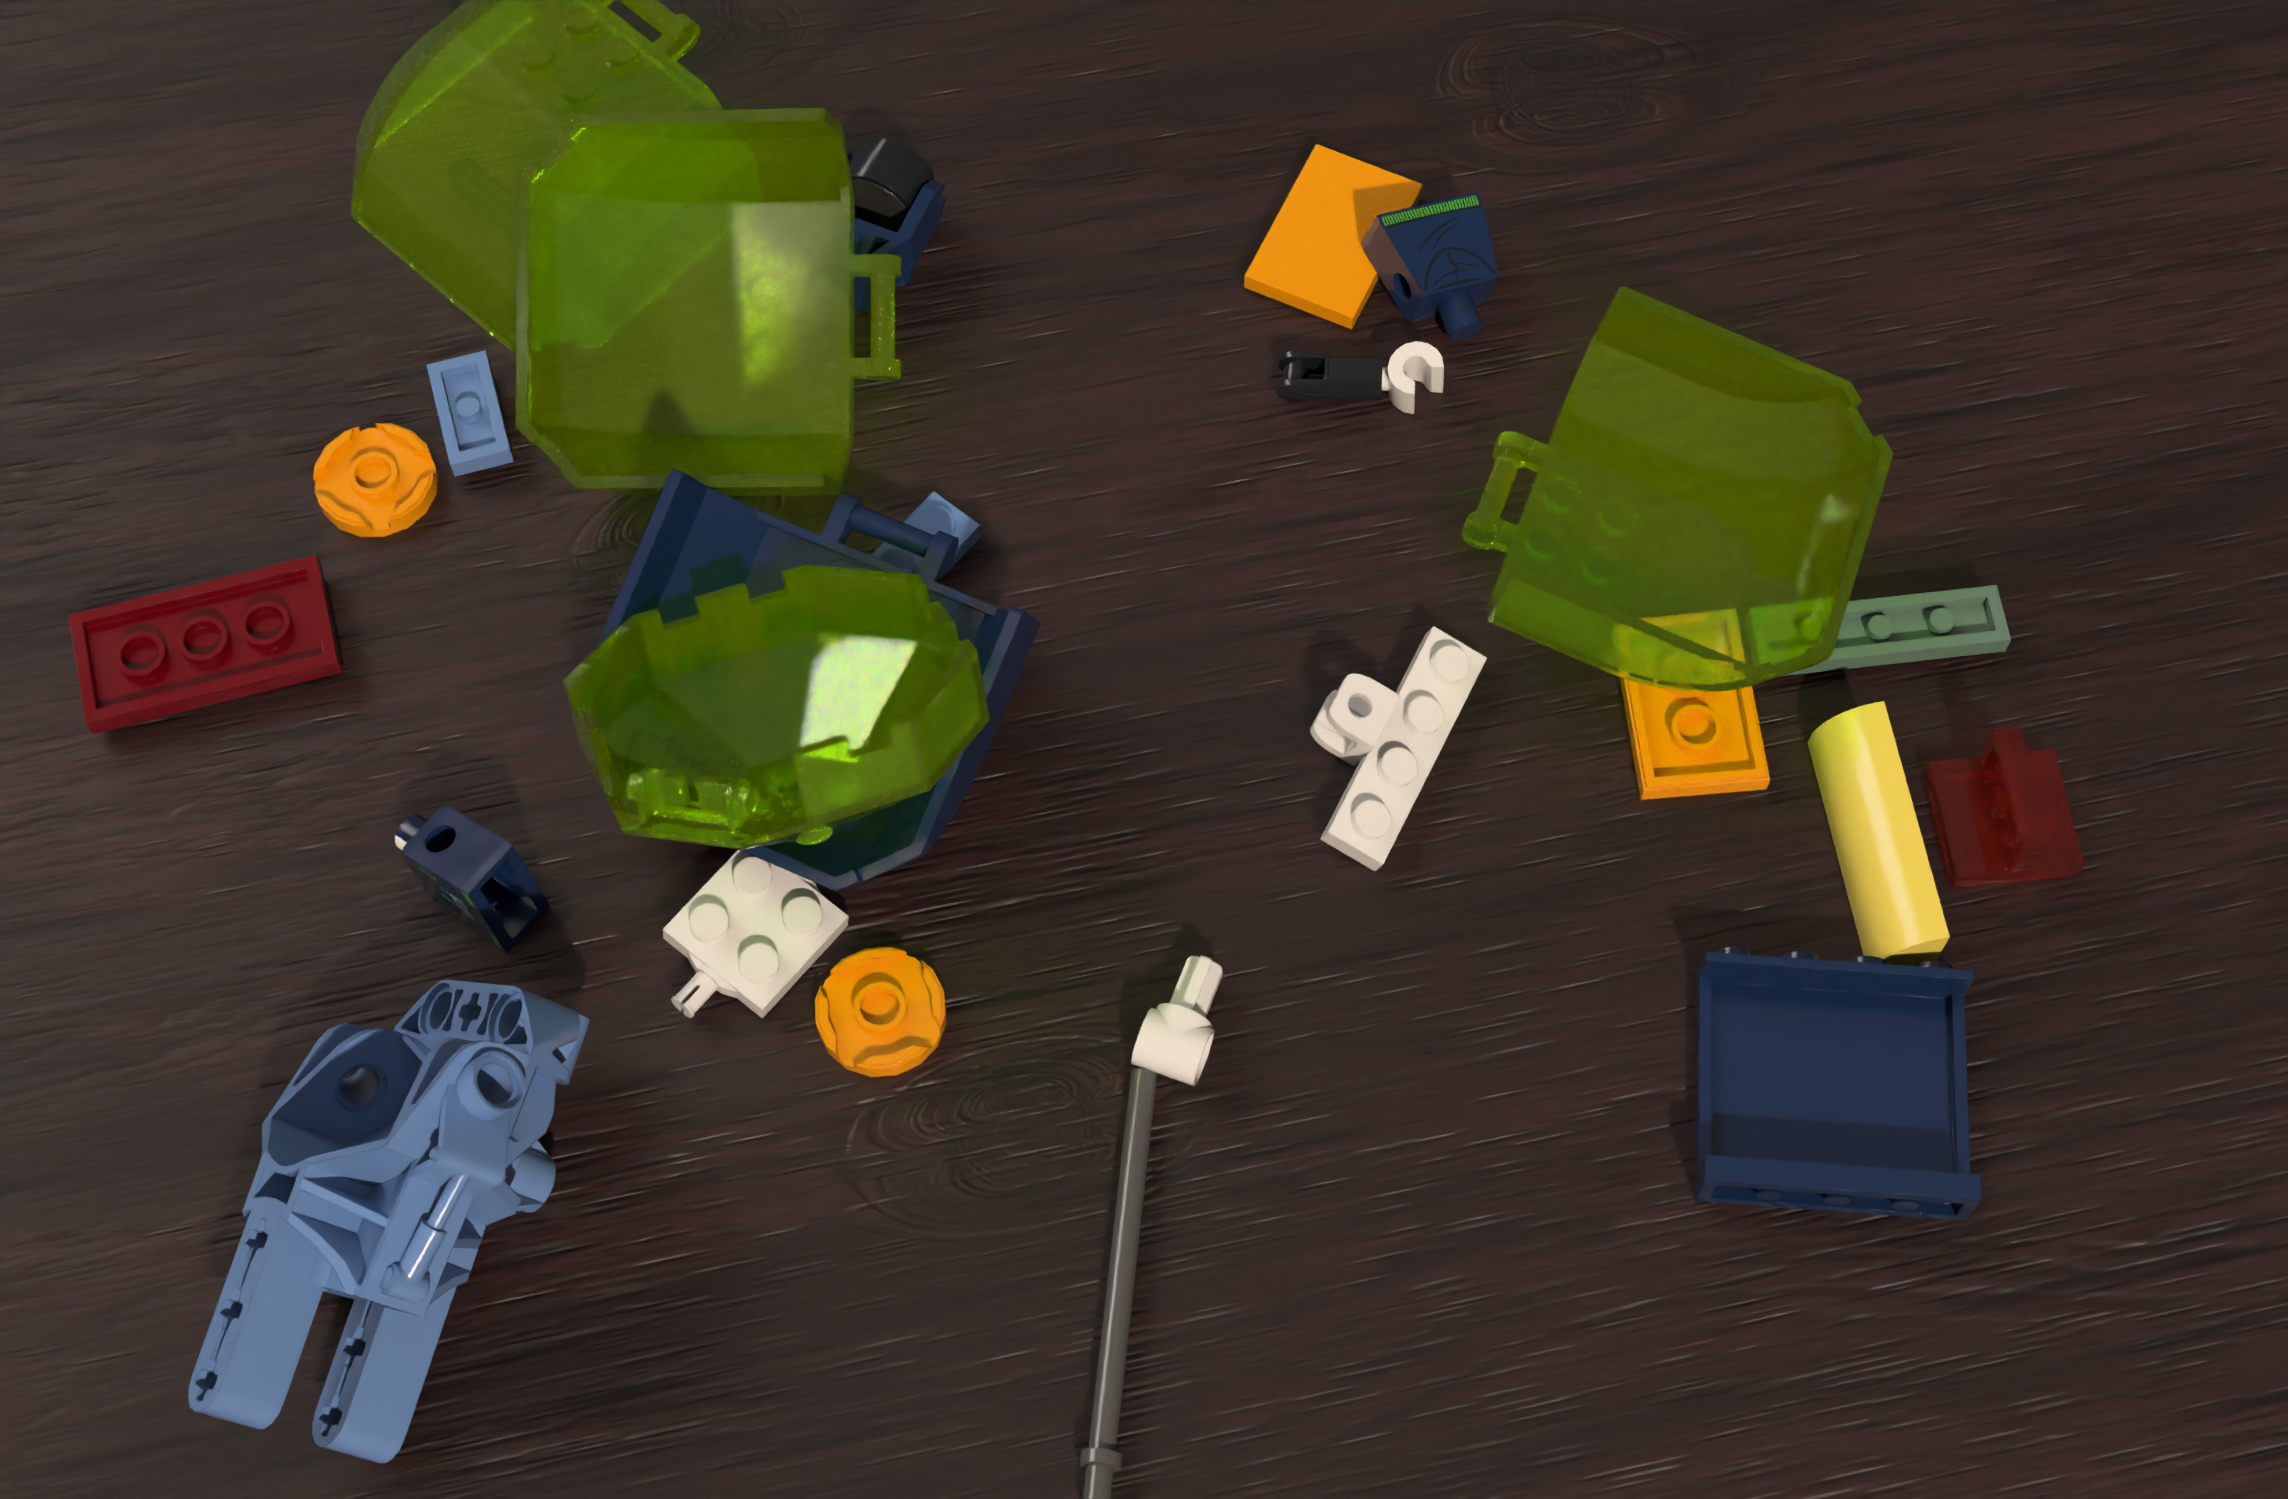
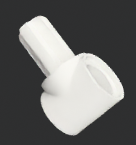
M1202 955L1200 957L1190 956L1186 960L1170 1002L1161 1003L1156 1009H1149L1134 1046L1131 1064L1192 1086L1197 1084L1214 1038L1215 1030L1212 1029V1024L1206 1019V1016L1223 975V969L1219 964L1213 962L1211 958Z

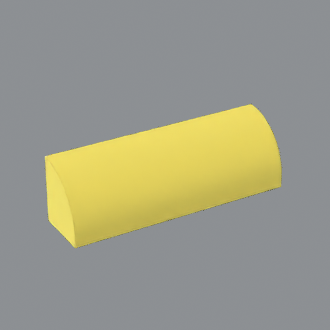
M1884 701L1859 706L1840 713L1821 724L1812 733L1807 744L1863 955L1882 958L1886 961V964L1913 966L1923 961H1936L1950 935Z

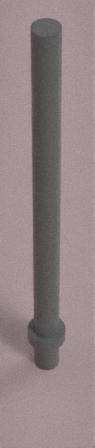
M1145 1068L1133 1069L1130 1075L1089 1446L1081 1450L1079 1463L1081 1468L1086 1469L1083 1499H1111L1113 1475L1115 1472L1121 1471L1123 1455L1116 1451L1157 1082V1073Z

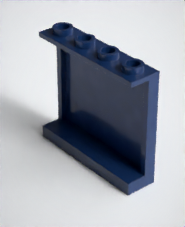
M1735 946L1723 947L1715 952H1706L1696 975L1695 1202L1967 1221L1982 1201L1981 1174H1971L1965 993L1974 980V970L1953 969V966L1947 962L1934 960L1919 962L1913 966L1886 964L1884 959L1875 956H1858L1848 961L1820 960L1817 954L1806 951L1788 952L1781 957L1754 955L1750 949Z

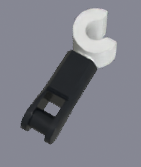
M1410 342L1396 349L1390 357L1388 367L1383 366V357L1328 356L1300 351L1284 352L1278 357L1277 365L1283 371V380L1277 383L1276 394L1286 401L1296 402L1318 399L1381 400L1382 391H1388L1389 399L1395 407L1405 413L1414 414V380L1422 382L1430 392L1443 393V358L1435 347L1424 342ZM1307 374L1324 375V379H1307Z

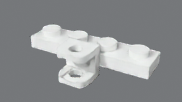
M1433 626L1425 634L1396 692L1367 676L1349 674L1343 679L1339 689L1332 691L1326 697L1310 728V733L1314 740L1330 753L1352 766H1355L1358 762L1359 764L1320 840L1373 871H1376L1384 864L1487 659L1485 656Z

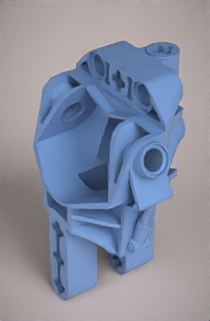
M446 979L439 981L431 987L398 1022L394 1031L381 1028L370 1029L346 1023L329 1028L317 1040L287 1088L262 1123V1156L242 1210L247 1223L191 1377L188 1391L190 1408L201 1414L255 1429H265L271 1425L279 1415L285 1402L324 1291L354 1299L315 1411L312 1423L314 1442L319 1447L379 1464L387 1463L393 1459L405 1440L456 1287L468 1281L486 1226L512 1216L518 1211L525 1213L535 1212L542 1207L551 1193L556 1176L555 1163L538 1139L547 1132L554 1114L556 1083L569 1085L590 1019L578 1014L577 1011L516 986ZM360 1068L353 1076L343 1079L350 1071Z

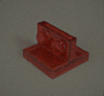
M2020 726L1994 728L1979 757L1931 761L1928 763L1924 776L1951 889L2074 876L2080 873L2084 866V861L2055 749L2033 751L2031 748L2025 749Z

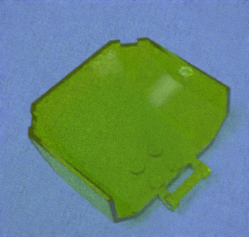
M467 0L421 37L400 58L380 85L366 111L355 147L351 200L353 219L512 352L535 351V343L571 342L573 349L597 348L764 203L755 152L709 87L677 62L697 42L700 35L699 24L684 13L676 15L658 0H619L662 33V36L653 43L607 7L614 0Z
M825 108L578 113L561 130L565 135L538 163L532 160L517 176L516 428L532 444L537 445L561 469L560 473L579 490L661 495L668 476L674 468L727 496L840 495L854 442V379L879 381L901 379V360L895 358V278L901 276V257L890 254L854 255L855 198L842 125ZM854 277H871V358H854Z
M1621 286L1618 288L1594 332L1560 408L1547 444L1514 431H1505L1499 434L1492 451L1495 463L1477 510L1467 516L1461 536L1466 543L1475 548L1483 550L1495 548L1506 553L1488 600L1487 622L1603 671L1641 684L1689 692L1735 690L1817 665L1831 656L1894 453L1882 434L1874 437L1857 410L1862 400L1850 381L1628 287ZM1525 467L1535 471L1536 474L1517 525L1501 519L1500 516L1518 469Z

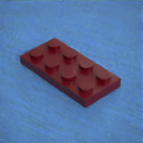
M317 555L68 615L85 723L92 734L343 673L323 568Z

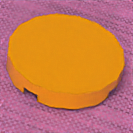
M375 423L377 428H367L362 431L357 426L344 431L325 446L314 466L315 494L324 515L338 529L359 537H386L408 529L426 514L437 494L438 472L427 444L412 430L392 423Z
M893 947L862 949L841 959L830 970L831 975L825 980L823 987L820 986L815 998L817 1031L828 1054L847 1070L869 1077L897 1076L921 1065L938 1047L947 1024L945 993L934 970L922 960L920 962L916 958L908 956L906 951Z

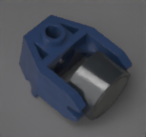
M871 137L859 142L852 155L851 151L836 147L827 155L803 198L804 257L811 295L865 314L887 299V295L891 290L911 282L913 278L912 269L915 268L938 226L946 203V198L941 196L945 184L934 180L932 169L923 158L911 149L893 140ZM839 202L854 217L835 211ZM837 270L846 275L848 278L840 276Z

